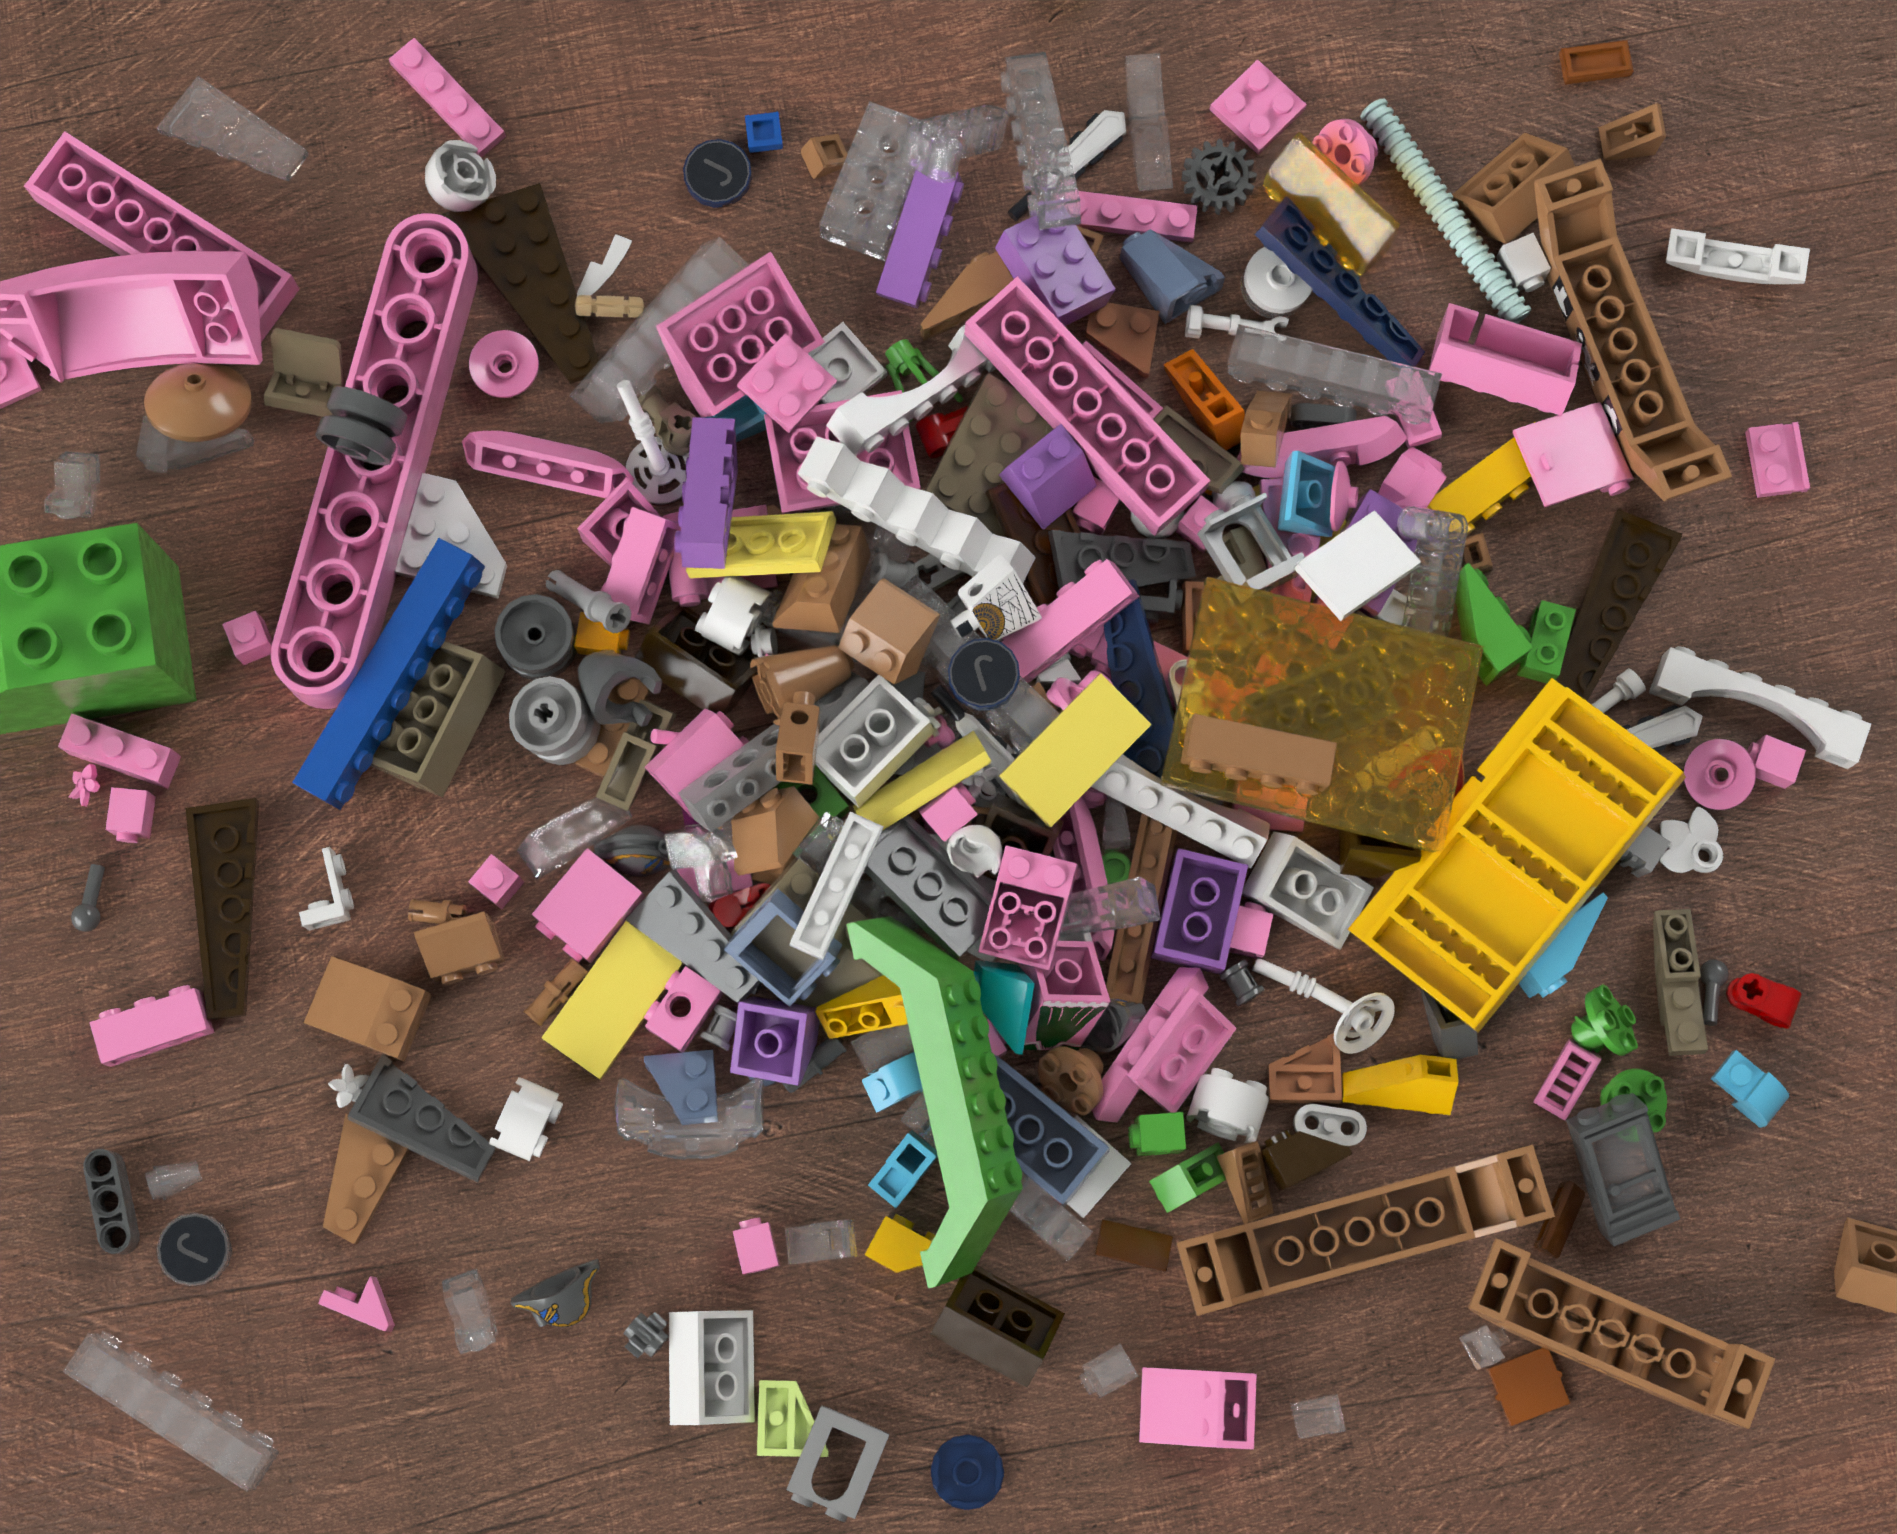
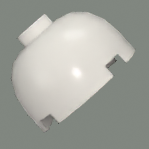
M461 140L445 142L436 149L425 167V184L429 194L439 205L454 212L470 211L488 199L496 187V174L488 158L483 161L476 154L478 148Z

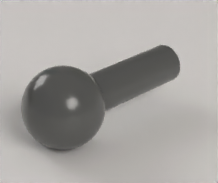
M91 864L82 904L75 907L71 914L73 926L82 932L92 931L100 923L101 915L96 908L105 870V867L101 865Z
M1711 959L1702 964L1700 979L1706 985L1703 1010L1704 1025L1715 1026L1718 1020L1720 986L1726 983L1729 972L1727 966L1722 961Z

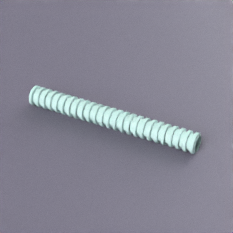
M1385 98L1378 99L1369 104L1362 111L1361 119L1368 121L1366 126L1368 129L1374 130L1372 135L1375 138L1379 137V145L1385 146L1384 152L1387 155L1391 154L1390 161L1397 163V171L1403 172L1402 178L1404 180H1409V188L1415 189L1413 193L1415 197H1420V204L1427 206L1425 211L1428 215H1433L1431 220L1439 224L1438 230L1445 232L1443 237L1445 240L1451 241L1449 246L1452 249L1456 248V256L1463 258L1461 263L1463 266L1469 267L1467 272L1470 275L1474 274V282L1481 284L1479 289L1481 292L1487 293L1485 298L1488 301L1492 300V308L1499 310L1497 314L1499 318L1504 317L1505 320L1514 323L1522 321L1530 314L1531 307L1529 305L1525 306L1524 297L1518 296L1519 290L1512 288L1513 281L1506 279V271H1501V264L1494 262V254L1487 252L1489 250L1488 245H1483V238L1476 236V228L1470 227L1471 221L1468 218H1464L1465 212L1458 210L1459 204L1457 201H1452L1453 195L1446 193V185L1440 184V176H1435V169L1428 167L1430 162L1427 158H1422L1424 153L1416 149L1417 143L1410 141L1412 136L1410 133L1404 132L1405 126L1398 124L1400 119L1397 115H1392L1394 110L1391 107H1387V100Z

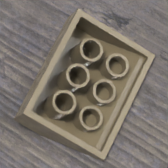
M444 641L430 659L425 675L415 684L407 705L399 711L393 721L388 737L380 743L374 753L370 766L417 788L443 797L506 671L482 654Z
M793 859L730 932L731 936L777 888L805 911L820 876L801 859ZM849 903L834 936L842 944L837 956L840 963L827 977L821 974L814 981L817 986L804 1001L798 997L795 1001L796 1004L817 1008L883 975L864 959L854 960L846 924L869 919L851 903ZM777 914L751 943L796 981L817 958L789 946L796 930Z

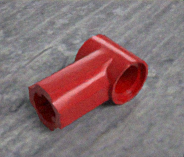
M968 406L946 415L943 413L930 415L915 425L929 458H937L943 455Z

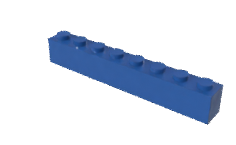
M438 538L292 783L339 810L351 799L355 791V785L362 773L372 764L374 753L380 743L388 737L393 721L399 711L407 705L415 684L425 675L428 663L436 649L440 648L444 643L446 632L454 619L462 613L464 602L471 590L481 581L482 572L486 566L472 554Z

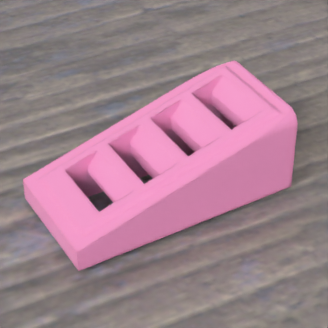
M1569 1038L1533 1103L1566 1120L1602 1060L1601 1056L1594 1051L1582 1048L1575 1040ZM1573 1053L1587 1061V1066L1583 1067L1569 1059L1570 1054ZM1565 1065L1580 1074L1579 1080L1562 1072L1563 1066ZM1556 1078L1574 1088L1572 1093L1553 1084ZM1549 1090L1567 1100L1565 1105L1562 1106L1546 1097Z

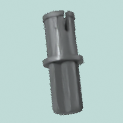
M827 1038L814 1049L801 1084L797 1086L782 1083V1085L788 1092H795L817 1073L821 1076L823 1074L821 1070L847 1050L837 1038Z

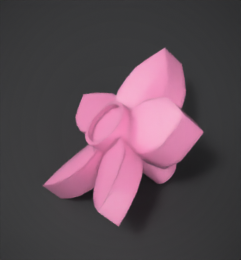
M89 764L82 772H73V782L76 784V787L70 793L69 798H80L81 805L85 807L88 805L90 792L95 793L100 788V784L96 781L97 769L95 765Z

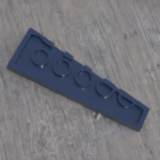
M1286 196L1254 235L1261 240L1265 248L1274 252L1292 273L1305 281L1318 297L1323 298L1336 310L1341 319L1352 325L1368 344L1373 345L1383 354L1394 368L1399 369L1407 376L1416 367L1425 351L1399 321L1388 312L1387 308L1375 294H1366L1361 289L1360 277L1352 269L1347 271L1334 258L1338 254L1337 251L1329 243L1325 247L1312 233L1315 229L1313 224Z
M1129 580V583L1140 596L1136 580ZM1140 596L1104 624L1111 681L1114 687L1152 724L1123 755L1153 775L1181 789L1194 785L1189 765L1180 763L1183 743Z

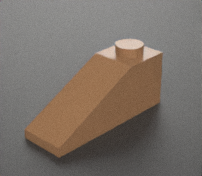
M997 251L990 255L987 252L979 254L970 261L971 264L965 267L921 323L920 335L923 341L969 320L1013 281L1009 270Z
M1257 391L1246 410L1241 430V464L1276 468L1292 394Z

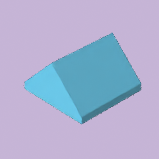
M1292 451L1285 462L1277 530L1332 537L1330 503L1336 466L1301 451Z

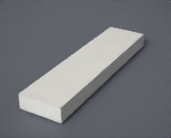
M853 812L849 813L789 946L824 960L884 826Z

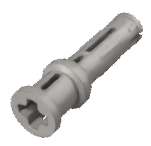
M554 570L548 575L549 578L556 581V584L546 580L548 590L557 593L583 609L588 619L593 622L603 623L604 628L609 632L619 633L629 624L631 610L626 604L614 602L611 596L604 591L594 592L560 570Z

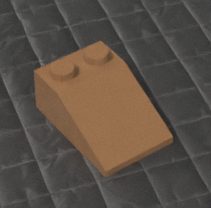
M331 956L304 1024L405 1062L432 995L424 989Z

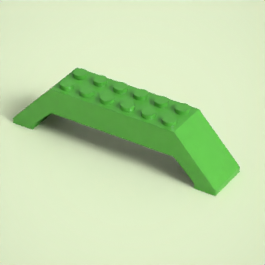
M892 916L852 922L846 925L854 960L864 959L900 987L948 1199L949 1210L930 1247L920 1251L928 1288H933L973 1272L1023 1189L1021 1183L1022 1170L1016 1161L1013 1148L1014 1135L1006 1117L1005 1095L999 1086L996 1073L997 1060L991 1051L988 1037L989 1025L983 1015L980 1002L981 989L975 980L974 971Z

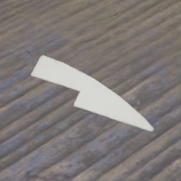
M615 234L603 264L590 262L577 296L592 295L604 284L624 258L632 243L630 239Z

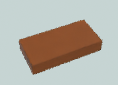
M1628 40L1561 48L1559 52L1565 85L1628 77L1634 72Z

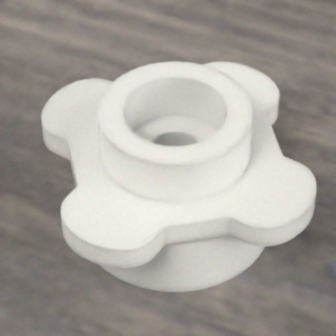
M765 625L755 628V634L751 635V647L754 655L758 654V657H762L766 653L769 655L777 654L778 643L774 628L766 629Z

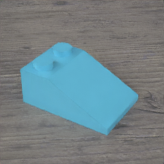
M1604 892L1579 908L1518 983L1529 998L1538 993L1544 998L1567 982L1564 975L1573 969L1606 903L1607 896Z

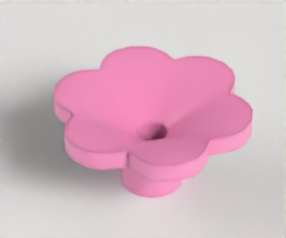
M939 714L934 717L941 724V727L937 728L939 735L935 738L932 735L924 745L931 747L937 743L943 750L954 743L955 735L951 728L947 726L943 716Z

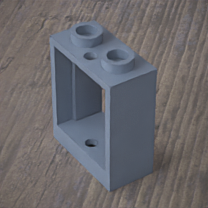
M777 888L731 936L724 950L790 1007L798 997L804 1001L817 986L814 981L821 974L827 977L840 963L837 956L842 944L833 938L824 960L817 958L796 981L751 943L777 914L795 930L802 918L804 911Z

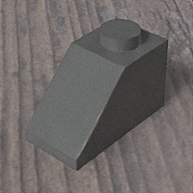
M1420 988L1432 1038L1440 1056L1459 1060L1478 1055L1477 1032Z

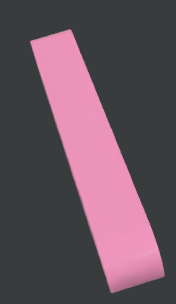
M423 213L408 217L400 222L387 238L345 387L361 390L381 399L384 393L394 386L404 385L408 387L407 396L400 402L393 404L405 412L408 418L402 435L390 437L396 444L394 456L389 465L370 471L364 468V461L349 457L330 447L327 448L272 642L271 661L276 675L298 699L315 708L333 709L338 707L380 637L397 575L395 573L397 561L421 476L426 471L477 287V265L463 232L453 221L438 214ZM435 257L445 259L444 264L434 272L421 273L418 271L420 265L428 259ZM424 321L427 323L426 329L414 338H403L400 336L402 329L412 322ZM361 515L371 518V527L366 533L359 537H349L346 535V526L352 519ZM342 581L352 584V595L345 602L338 605L327 602V592L333 585ZM321 648L333 650V662L326 670L322 672H312L309 670L308 660L315 651Z

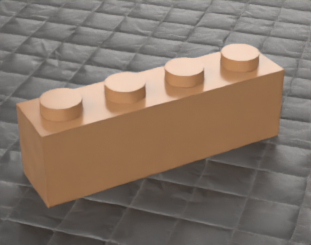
M1193 714L1187 722L1180 763L1190 765V770L1199 773H1211L1212 769L1225 772V777L1234 780H1247V777L1261 779V784L1264 786L1280 788L1285 784L1297 787L1296 791L1299 793L1317 795L1318 791L1322 792L1330 785L1337 743Z

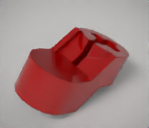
M760 883L722 896L711 902L708 908L726 930L734 928L771 884Z

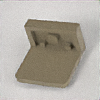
M280 328L273 329L270 337L274 373L264 393V404L266 406L321 417L333 415L327 407L332 389L337 386L344 387L341 344L337 340Z

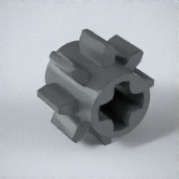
M641 1312L623 1333L629 1338L625 1348L636 1358H639L644 1352L652 1358L669 1338L663 1331L668 1323L656 1312L650 1315L649 1318Z

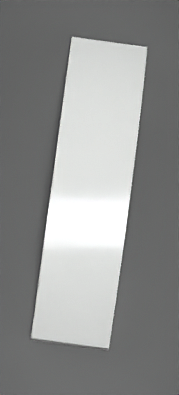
M1671 228L1666 263L1693 273L1731 281L1759 284H1804L1810 252L1808 248L1775 244L1773 249L1705 239L1706 233Z

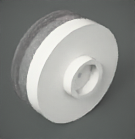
M1265 247L1258 250L1252 256L1241 276L1240 287L1245 302L1257 314L1274 319L1279 316H1291L1301 308L1312 291V288L1305 281L1292 273L1274 252Z

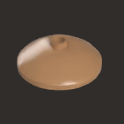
M210 363L178 364L164 371L152 381L145 394L144 406L149 422L160 433L180 441L202 442L220 438L237 429L249 415L252 397L250 387L244 377L228 366Z

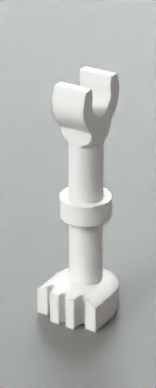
M1189 305L1185 337L1199 339L1202 327L1225 330L1228 331L1229 335L1236 336L1238 332L1261 335L1263 338H1267L1270 343L1280 346L1285 344L1287 336L1276 334L1274 328H1286L1289 319L1279 316L1271 321L1261 322L1240 319V315L1236 314L1225 317L1204 314L1201 306Z

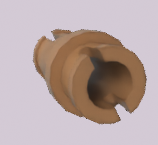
M412 899L409 909L423 910V912H408V919L410 922L417 921L440 925L463 918L457 917L456 914H467V907L463 904L455 905L451 900H443L442 903Z

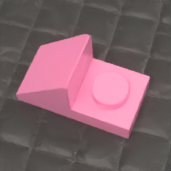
M369 1277L359 1302L355 1301L356 1293L339 1286L336 1287L335 1292L331 1290L323 1291L318 1304L382 1331L392 1332L395 1324L377 1277Z

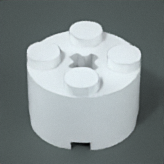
M741 576L725 577L722 583L717 582L712 589L708 601L713 604L708 613L704 612L701 615L695 631L701 633V636L740 656L751 643L745 640L746 636L750 637L755 632V628L760 627L770 606L771 599L769 597L772 593Z
M1212 1068L1211 1074L1201 1075L1186 1117L1187 1120L1191 1123L1196 1118L1199 1120L1197 1125L1199 1129L1221 1138L1236 1141L1238 1134L1247 1136L1245 1143L1255 1142L1269 1102V1097L1266 1095L1267 1087L1256 1081L1247 1080L1246 1083L1234 1080L1232 1079V1073L1223 1069Z
M518 1077L516 1084L522 1087L519 1093L511 1091L495 1127L497 1131L501 1132L499 1139L491 1137L489 1144L530 1161L533 1155L540 1158L548 1140L547 1136L542 1135L548 1122L555 1124L563 1103L557 1101L558 1093Z

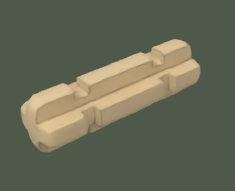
M579 295L576 298L575 310L579 316H590L591 313H595V316L623 317V314H627L628 317L640 318L644 311V303L641 297H629L628 300H624V296H596V299H592L591 295Z

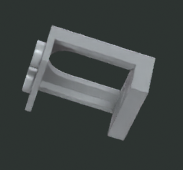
M1266 493L1252 498L1251 495L1244 496L1232 505L1233 509L1224 512L1223 509L1214 511L1204 519L1206 524L1197 534L1241 605L1296 578L1299 574L1294 568L1299 561L1305 558L1302 552L1291 557L1261 509L1260 505L1267 498ZM1232 523L1247 527L1272 567L1247 580L1224 544L1222 538L1224 527Z
M821 1405L786 1489L793 1493L791 1500L810 1508L814 1502L827 1507L826 1515L842 1522H846L847 1517L855 1519L890 1434ZM834 1427L867 1442L845 1493L838 1499L828 1500L815 1493L812 1487V1477L831 1429Z

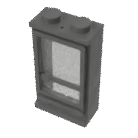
M1633 1093L1618 1095L1612 1098L1609 1103L1596 1108L1583 1109L1578 1112L1577 1116L1566 1120L1599 1231L1613 1246L1680 1220L1647 1113L1648 1107Z

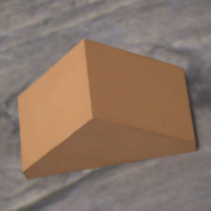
M1658 103L1598 127L1605 160L1655 155L1666 138L1661 104Z

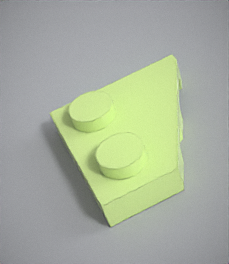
M759 1380L757 1456L800 1457L815 1420L797 1381ZM826 1444L820 1457H829Z

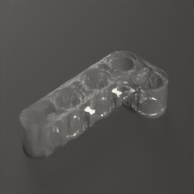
M983 105L910 122L906 131L901 159L935 181L953 182L956 179L961 158L998 150L1002 147L1009 113L998 106Z
M1407 506L1399 515L1398 530L1401 536L1405 538L1417 539L1415 555L1421 563L1417 569L1411 572L1401 633L1417 642L1421 647L1440 650L1446 644L1449 636L1468 524L1466 518L1461 514Z

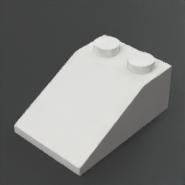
M1274 831L1245 883L1242 895L1256 904L1265 906L1267 911L1341 950L1350 933L1347 929L1361 913L1374 887L1357 876L1340 874V865L1297 837Z

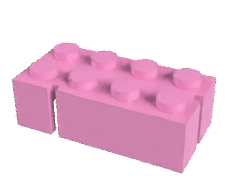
M1448 304L1437 333L1428 375L1444 382H1453L1469 387L1477 392H1485L1502 397L1509 402H1518L1537 408L1542 412H1551L1562 416L1576 383L1582 343L1485 314L1473 345L1468 343L1479 312L1455 304Z

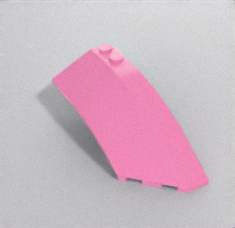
M173 251L124 255L52 267L0 281V333L10 340L8 345L31 362L36 358L47 366L51 371L50 376L60 383L65 379L136 367L191 363L260 365L263 361L257 282L246 252Z

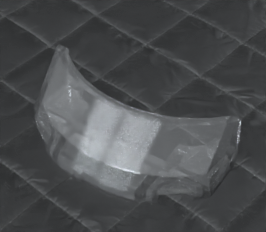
M626 1078L619 1079L614 1105L618 1134L627 1141L635 1139L647 1145V1152L681 1160L709 1159L729 1154L738 1150L739 1143L749 1137L756 1138L763 1131L764 1079L754 1078L739 1089L717 1096L718 1122L682 1125L672 1106L664 1096L642 1089L626 1080Z

